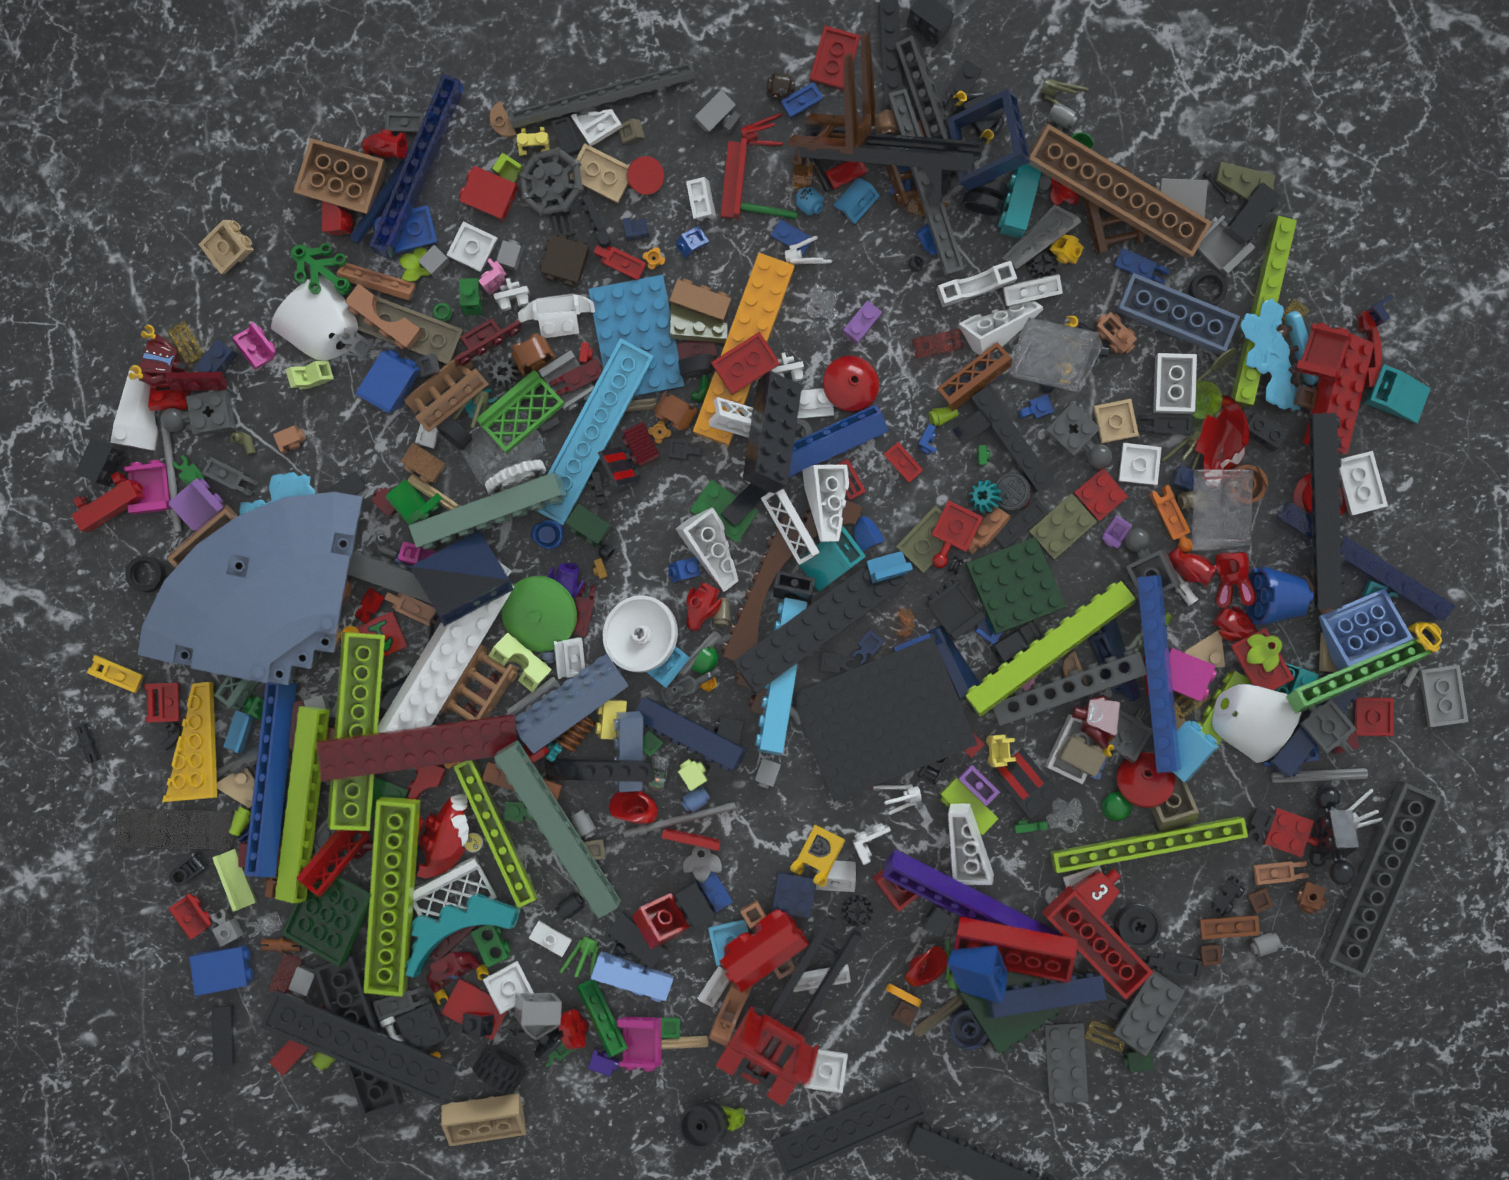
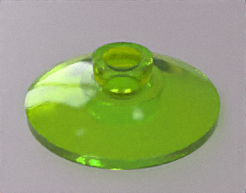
M1210 381L1196 383L1195 412L1192 416L1206 419L1207 414L1213 417L1220 410L1223 397L1220 388L1215 383ZM1208 397L1209 402L1206 404L1205 399Z

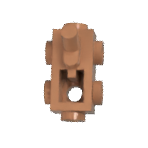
M1110 312L1106 316L1103 313L1095 321L1097 323L1094 327L1097 330L1095 334L1101 340L1106 339L1110 343L1109 347L1113 353L1117 354L1119 352L1121 355L1123 352H1126L1128 354L1135 347L1133 344L1137 340L1135 332L1129 327L1126 328L1122 324V319L1117 314ZM1109 325L1111 330L1108 331L1104 326Z

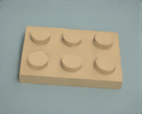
M584 143L576 158L581 163L582 186L619 204L628 186L626 173L629 165ZM571 173L570 180L574 182L573 173Z

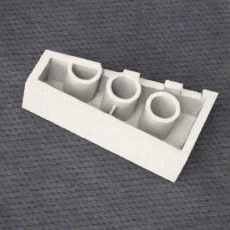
M950 804L948 817L953 879L965 885H992L994 873L971 805Z

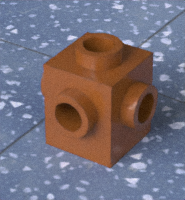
M1306 882L1303 890L1299 889L1296 900L1299 901L1298 907L1308 914L1317 913L1320 909H1324L1327 899L1324 898L1326 888Z

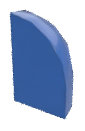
M862 516L857 521L854 527V536L862 552L875 544L879 545L885 541L880 530L871 519Z

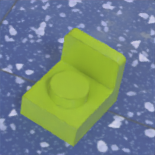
M720 1105L728 1117L727 1130L734 1131L741 1128L745 1121L744 1108L733 1109Z

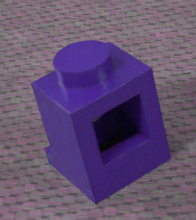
M595 1047L588 1069L610 1076L612 1071L616 1072L619 1060H616V1057L609 1058L606 1051L598 1052L599 1048Z

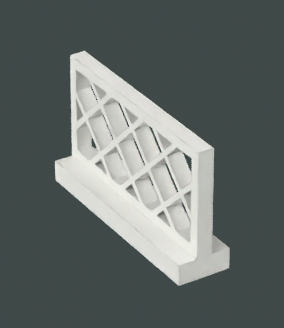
M475 855L414 888L413 907L418 916L423 915L422 912H424L426 916L430 914L439 917L440 913L430 911L432 901L444 904L443 907L452 904L467 909V907L460 905L463 896L472 897L471 894L464 893L467 883L478 886L476 894H478L479 888L482 887L489 890L490 898L495 899L497 895ZM478 870L481 876L479 883L468 880L471 872ZM454 881L465 882L462 892L451 889ZM439 889L448 891L445 901L434 898L435 891ZM449 892L461 895L458 905L447 902ZM422 898L430 900L428 910L420 908L416 901Z

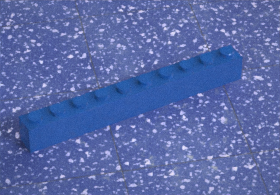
M1161 575L1137 577L1157 773L1174 772L1180 770L1181 765Z
M268 682L265 686L244 875L276 876L297 683L286 685Z

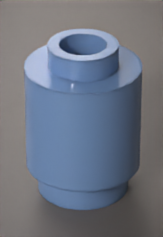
M703 786L696 787L682 797L684 801L681 804L687 812L691 810L693 813L707 804L710 796Z

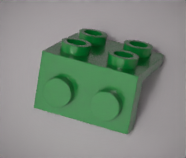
M408 480L402 481L386 494V499L408 525L413 524L417 520H424L429 516V513L431 514L439 507L437 503L443 499L437 493L426 502Z

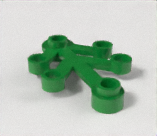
M324 243L318 248L310 249L302 244L293 247L291 257L297 262V272L294 277L299 284L307 281V275L305 274V263L310 266L311 282L308 288L312 294L321 292L319 284L320 273L334 284L338 294L346 295L351 290L349 281L346 278H338L325 268L329 266H345L347 263L346 257L341 253L335 255L334 258L315 260L311 257L317 255L330 256L333 253V249L329 243ZM300 275H304L302 279H298Z

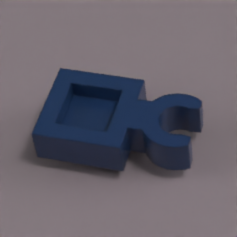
M869 629L858 643L862 648L854 651L852 657L854 658L857 654H861L863 658L859 663L863 664L866 661V655L869 653L873 656L885 641Z

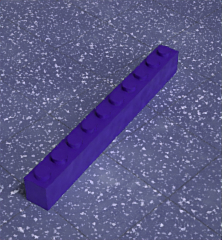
M896 849L885 861L883 878L960 917L1063 937V934Z

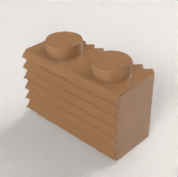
M415 443L411 444L400 461L404 464L403 468L412 474L414 471L420 474L419 479L427 484L430 481L436 483L448 465Z

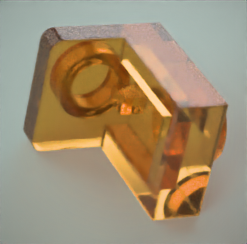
M905 607L897 611L905 628L896 632V635H902L903 638L912 634L911 629L915 628L912 621L915 618L911 610H907Z

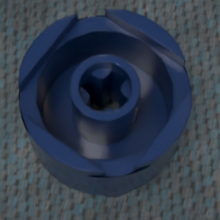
M962 1007L951 1014L948 1030L953 1041L965 1050L980 1048L988 1038L969 1008ZM967 1025H971L972 1027L970 1028V1032H967L965 1029L967 1028Z

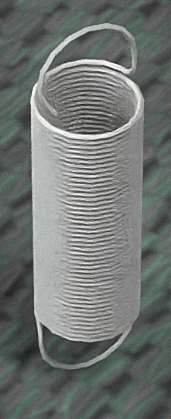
M1414 666L1411 667L1402 685L1409 688L1419 669H1416Z

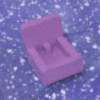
M1115 515L1103 533L1102 539L1104 543L1110 547L1119 548L1122 540L1132 528V524Z

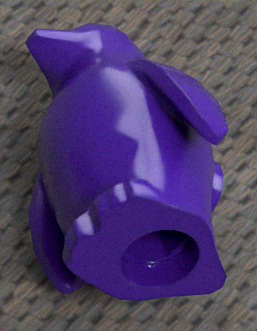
M562 563L555 575L554 568H551L548 578L564 586L572 598H575L580 593L584 585L583 580L578 585L579 569L576 563Z

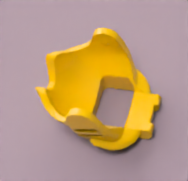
M1419 621L1407 627L1409 632L1417 635L1418 639L1416 641L1421 643L1426 651L1431 650L1432 653L1439 651L1442 642L1440 636L1442 631L1435 623ZM1424 628L1433 634L1436 640L1434 644L1422 634Z

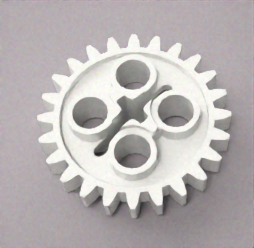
M540 459L525 461L499 471L497 474H494V477L489 478L484 485L488 494L493 495L542 477L541 475L545 474L546 468Z

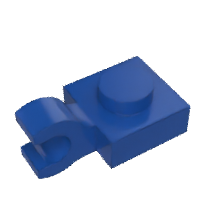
M1048 394L1030 400V407L1018 411L1021 419L1032 414L1035 419L1054 412Z

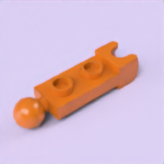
M1166 485L1162 488L1163 497H1160L1156 491L1151 492L1149 496L1154 506H1156L1171 540L1179 539L1178 547H1181V551L1184 553L1190 552L1193 548V542L1191 539L1186 538L1185 535L1191 531L1170 486Z

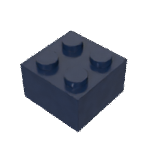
M778 871L772 912L774 910H781L789 915L811 918L816 884L813 882L814 877Z

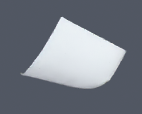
M319 275L321 292L318 294L310 292L308 285L311 279L301 284L277 308L272 319L271 329L308 356L316 360L326 361L343 355L348 351L345 347L340 350L336 349V344L339 342L338 337L340 336L343 339L347 337L348 334L344 331V328L351 330L355 335L358 331V323L355 315L347 309L349 305L345 303L344 297L337 293L334 284L324 276ZM334 333V337L330 339L329 334Z
M1238 684L1225 690L1217 697L1212 725L1215 732L1221 738L1254 762L1259 763L1267 761L1276 755L1286 744L1298 724L1301 712L1295 714L1286 698L1288 694L1254 685ZM1224 698H1228L1229 706L1227 709L1222 710L1221 702ZM1236 710L1238 712V715L1236 717H1233L1232 715Z

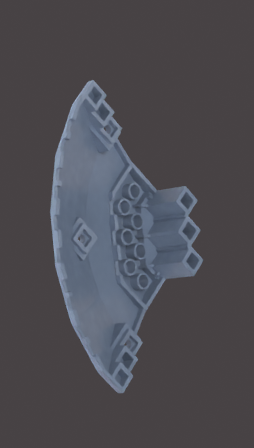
M327 492L281 498L235 517L202 540L163 582L142 625L138 655L172 664L190 665L192 669L246 680L289 685L295 679L296 667L311 669L317 663L319 651L334 653L339 648L342 628H339L350 559L352 558L355 536L357 535L359 516L361 515L363 496ZM341 540H345L347 542L346 547H341ZM237 562L242 563V569H237ZM182 652H187L188 658H183Z

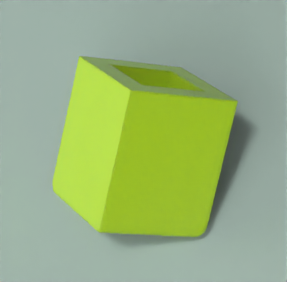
M504 153L500 155L492 167L496 175L514 183L519 178L517 176L518 172H521L523 169L521 164Z

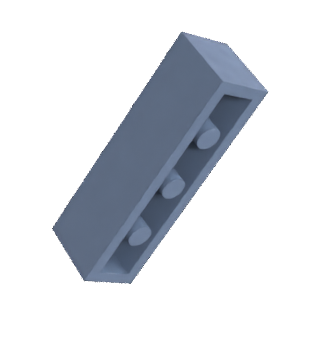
M640 711L617 712V719L613 721L614 731H616V738H613L616 756H613V760L643 761V716ZM613 781L614 786H617L619 792L642 791V782Z

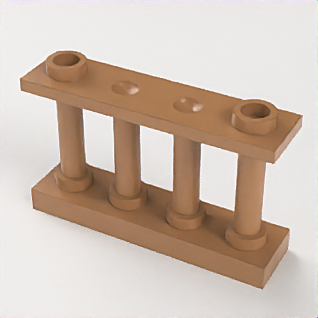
M453 359L439 373L434 374L403 399L414 413L420 411L415 417L428 433L488 385V382L476 368L470 371L474 367L471 361L464 366L459 365L456 367ZM465 375V377L462 380H460L457 384L455 383L456 380H458L461 376ZM450 387V389L447 392H445L442 396L440 395L441 392H443L446 388ZM435 399V401L432 404H430L427 408L425 407L426 404H428L431 400Z
M480 644L440 711L447 714L453 711L467 721L489 718L509 684L516 679L519 668L512 664H509L506 668L489 657L487 653L489 648ZM484 662L503 674L497 684L477 672L480 663ZM473 678L492 690L487 701L467 688L470 679ZM460 695L466 696L482 707L477 717L457 705Z

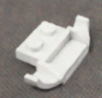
M571 293L536 298L518 312L520 322L531 319L538 320L541 336L550 338L579 334L577 315L582 312H595L594 302L590 299Z

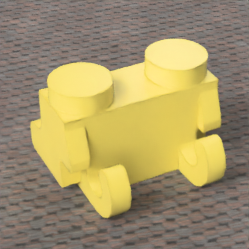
M540 127L541 132L526 134V128H521L522 133L517 134L519 156L527 155V150H523V147L542 145L545 146V149H542V151L550 150L548 133H545L544 127Z
M988 735L986 743L989 746L988 764L990 766H1007V762L1016 761V757H1010L1009 742H1015V738H1006L1005 735Z

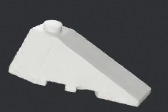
M1034 300L1010 305L1007 310L998 311V309L992 310V314L981 316V314L972 316L959 323V328L971 349L978 355H981L996 342L1003 347L1043 311V306Z
M127 377L113 424L110 443L118 446L156 451L159 433L158 426H156V412L150 411L148 408L151 387L139 381V378L131 380Z
M812 465L802 471L804 488L820 542H836L840 539L843 522L842 511L846 504V490L849 487L847 465Z
M712 507L690 517L676 528L684 543L722 592H725L739 581L729 552V543L725 537L723 522Z

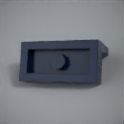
M1392 294L1366 310L1372 316L1376 326L1390 319L1382 305L1394 297Z

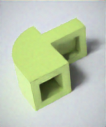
M314 361L304 367H289L285 369L290 387H299L300 390L316 387L334 379L329 361Z

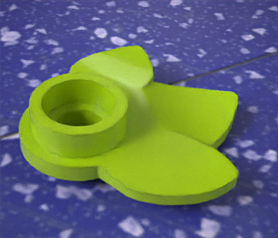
M414 249L413 254L407 253L399 258L400 264L406 269L402 280L414 282L421 276L431 275L419 263V259L427 252L426 249Z
M1261 634L1253 635L1247 639L1248 644L1252 647L1247 654V662L1251 664L1263 663L1266 672L1273 670L1279 663L1278 653L1282 650V641L1276 636L1265 637ZM1270 642L1275 643L1276 647L1274 649L1269 648L1268 644Z

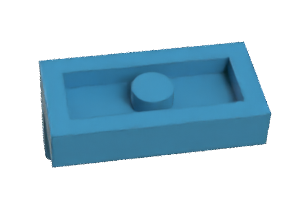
M857 178L834 203V207L844 212L847 218L855 224L880 195L871 183Z
M902 551L866 562L872 583L905 575L913 570L911 562L906 563Z
M235 710L223 747L234 750L235 753H244L255 717Z

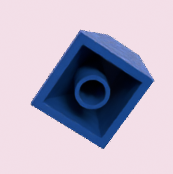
M395 350L382 351L358 388L356 395L387 413L401 409L404 404L403 399L408 396L421 368L417 367L414 361L410 359L405 360L400 357V354Z
M246 944L200 951L189 957L195 996L243 987L252 983L253 970L249 967L251 954Z
M998 947L953 949L947 963L949 970L953 973L954 982L958 984L960 991L997 1003H1003L1008 971Z

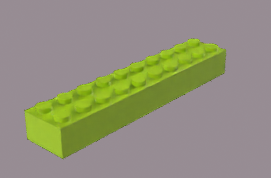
M342 632L334 739L377 733L385 635ZM374 774L331 780L327 822L329 829L370 831Z
M381 797L376 801L370 894L372 895L369 904L364 993L402 997L408 990L406 964L410 958L421 800Z

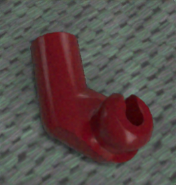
M367 840L353 858L360 859L368 850H373L374 841Z

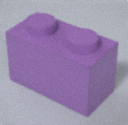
M867 300L843 329L842 334L855 345H858L881 317L882 311Z
M971 764L957 777L985 806L1000 793Z

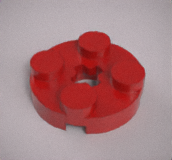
M577 1009L563 1012L559 1031L563 1030L564 1037H561L563 1044L569 1050L584 1048L586 1032L589 1029L588 1022L583 1020Z

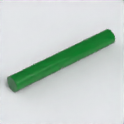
M741 203V210L797 219L798 211Z

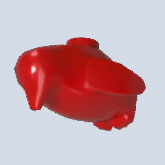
M381 129V133L370 135L362 140L361 143L365 154L370 156L372 153L383 158L397 157L404 159L407 156L408 143L405 133H400L395 137L392 135L391 130Z
M1181 547L1172 550L1168 554L1174 569L1186 582H1200L1205 587H1208L1218 568L1217 565H1211V562L1201 555L1183 553Z
M704 582L700 584L696 591L694 587L690 589L686 603V626L689 630L698 631L708 618L714 616L719 611L722 604L721 598L717 601L718 594L720 593L719 589Z
M1236 606L1232 607L1233 610L1224 607L1216 615L1212 623L1221 629L1219 634L1227 641H1241L1258 632L1247 614Z

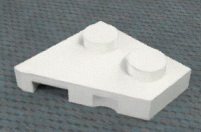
M612 109L603 110L602 112H588V115H571L574 123L591 147L622 128L621 122Z

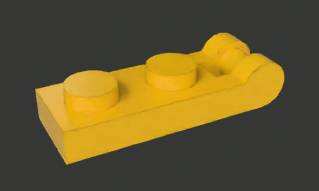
M93 656L92 661L94 662L88 668V674L133 693L138 692L144 677L143 674L101 656ZM100 665H104L102 672L99 671Z

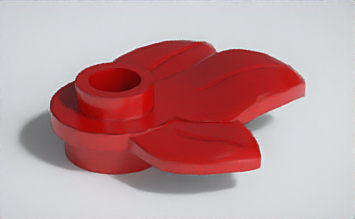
M1050 178V185L1052 187L1050 199L1054 205L1059 206L1062 201L1072 205L1078 204V193L1063 184L1059 185L1058 181Z

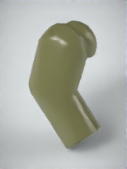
M241 431L231 434L232 442L243 445L246 455L256 453L250 435Z

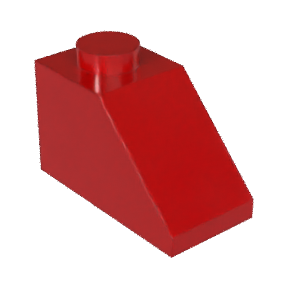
M322 201V232L333 236L352 234L353 219L352 214L347 208Z

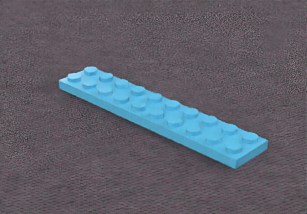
M620 338L548 474L556 473L561 475L568 497L563 498L564 502L559 504H546V508L539 510V513L565 526L567 519L571 515L600 460L597 452L605 450L655 358L653 355Z

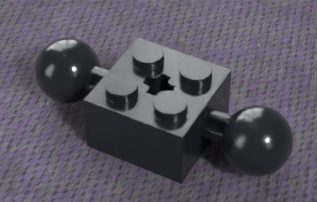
M1323 786L1315 794L1317 805L1324 809L1325 815L1318 819L1314 825V832L1318 838L1317 849L1321 854V860L1333 859L1334 861L1329 868L1330 879L1335 884L1347 885L1353 881L1355 870L1345 858L1359 848L1352 810H1336L1341 801L1339 791L1333 786Z

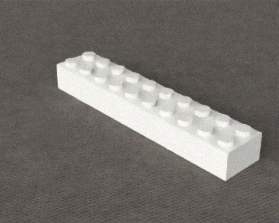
M511 592L445 627L440 623L378 725L377 733L431 726Z

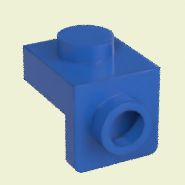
M926 224L916 231L915 234L926 252L931 255L938 254L929 225Z
M696 557L676 561L668 565V574L673 583L701 575Z

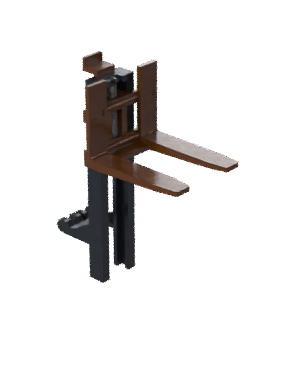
M865 33L861 37L863 117H858L853 58L852 53H848L844 57L843 76L845 116L811 113L805 120L806 124L825 125L823 129L811 128L805 136L793 135L788 140L787 146L799 147L791 163L803 165L807 158L922 167L934 186V190L930 193V200L935 205L940 204L951 187V170L972 172L974 169L973 160H980L982 157V142L870 133L871 126L876 125V107L870 33ZM837 126L845 127V131L835 130Z

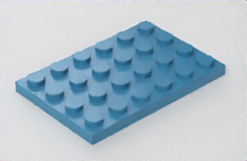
M659 275L590 288L589 295L590 300L594 302L595 312H593L603 369L621 338L655 357L634 397L685 387L683 377L680 375L676 339H669L670 308L664 276Z

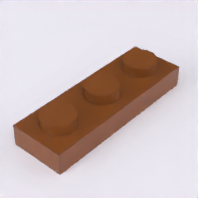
M1258 915L1199 919L1200 939L1202 940L1260 935Z

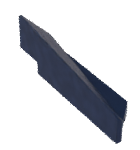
M1116 618L1089 638L1100 664L1104 663V659L1116 656V658L1124 656L1123 652L1126 649ZM1127 662L1120 663L1119 671L1126 672L1129 669V664ZM1107 668L1103 669L1106 678H1108L1111 671ZM1136 679L1110 687L1114 693H1121L1127 696L1130 702L1141 697Z
M938 626L929 630L928 633L930 637H934L958 698L965 697L968 694L967 690L974 685L979 686L980 682L944 627ZM970 705L972 712L976 713V711Z

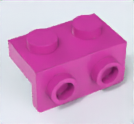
M254 322L250 323L248 329L232 338L234 344L254 370L274 360L276 354L274 344L265 338L263 330L256 326Z

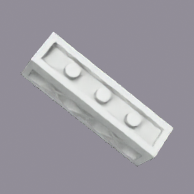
M716 397L714 399L716 413L709 419L710 427L749 438L753 408ZM722 406H725L729 412L722 410ZM736 410L741 411L746 417L741 416Z
M784 489L775 494L770 492L761 498L799 565L820 553ZM777 495L780 500L779 507H770L767 499ZM779 512L788 514V525L779 523ZM789 528L797 530L799 533L797 542L788 539ZM791 543L797 544L795 549ZM798 545L807 547L810 554L800 559L797 554Z

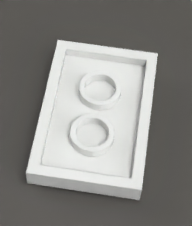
M1373 451L1342 458L1341 468L1338 469L1339 476L1341 475L1342 477L1341 488L1349 516L1387 507L1388 504Z

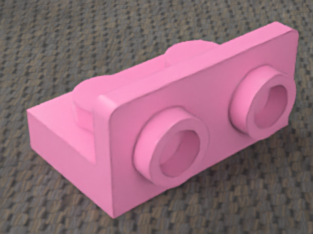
M491 258L487 261L493 270L486 271L481 275V279L478 280L489 296L498 290L501 285L507 283L505 279L507 274L498 261L493 262Z

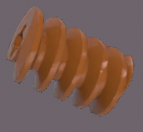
M586 716L566 730V734L562 733L560 735L561 740L555 739V741L566 750L576 752L577 748L574 744L580 746L582 743L579 738L586 739L587 737L584 732L590 733L591 730L588 726L595 727L596 724L589 716Z

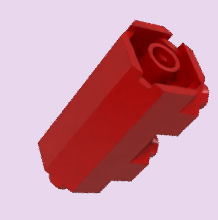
M774 910L756 923L755 935L744 932L724 947V957L719 962L728 971L725 973L731 983L735 982L737 989L741 993L809 945L801 929L797 928L796 922L787 912Z

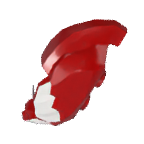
M1227 395L1221 396L1222 402L1218 406L1223 408L1217 418L1207 414L1206 419L1202 423L1200 437L1196 441L1195 451L1204 454V477L1214 487L1222 484L1226 474L1240 464L1245 455V445H1248L1249 427L1246 415L1239 404L1231 396ZM1222 451V458H1218Z
M466 794L450 797L437 816L430 812V815L426 818L425 832L419 839V849L425 852L426 859L425 864L418 865L419 869L415 876L425 879L437 876L453 867L466 850L464 844L468 841L469 832L467 819L464 815V812L469 807Z

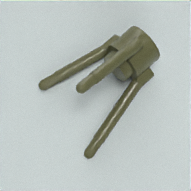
M1046 79L1041 93L1045 95L1044 99L1053 104L1057 103L1060 105L1058 101L1052 98V96L1056 97L1059 90L1076 94L1075 90L1087 92L1089 89Z
M482 390L471 398L473 399L471 403L477 405L471 428L475 427L481 407L482 414L486 411L489 401V393ZM469 401L457 410L453 416L454 420L458 418Z
M1195 431L1193 435H1188L1182 443L1169 452L1161 461L1165 462L1188 443L1189 449L1182 457V461H1184L1193 450L1195 451L1196 441L1200 437L1201 432ZM1197 453L1191 467L1192 470L1195 469L1202 453Z

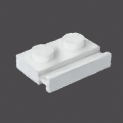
M823 389L801 390L798 418L834 416V405L827 399Z
M582 638L562 640L561 642L554 641L558 679H561V677H575L585 668Z

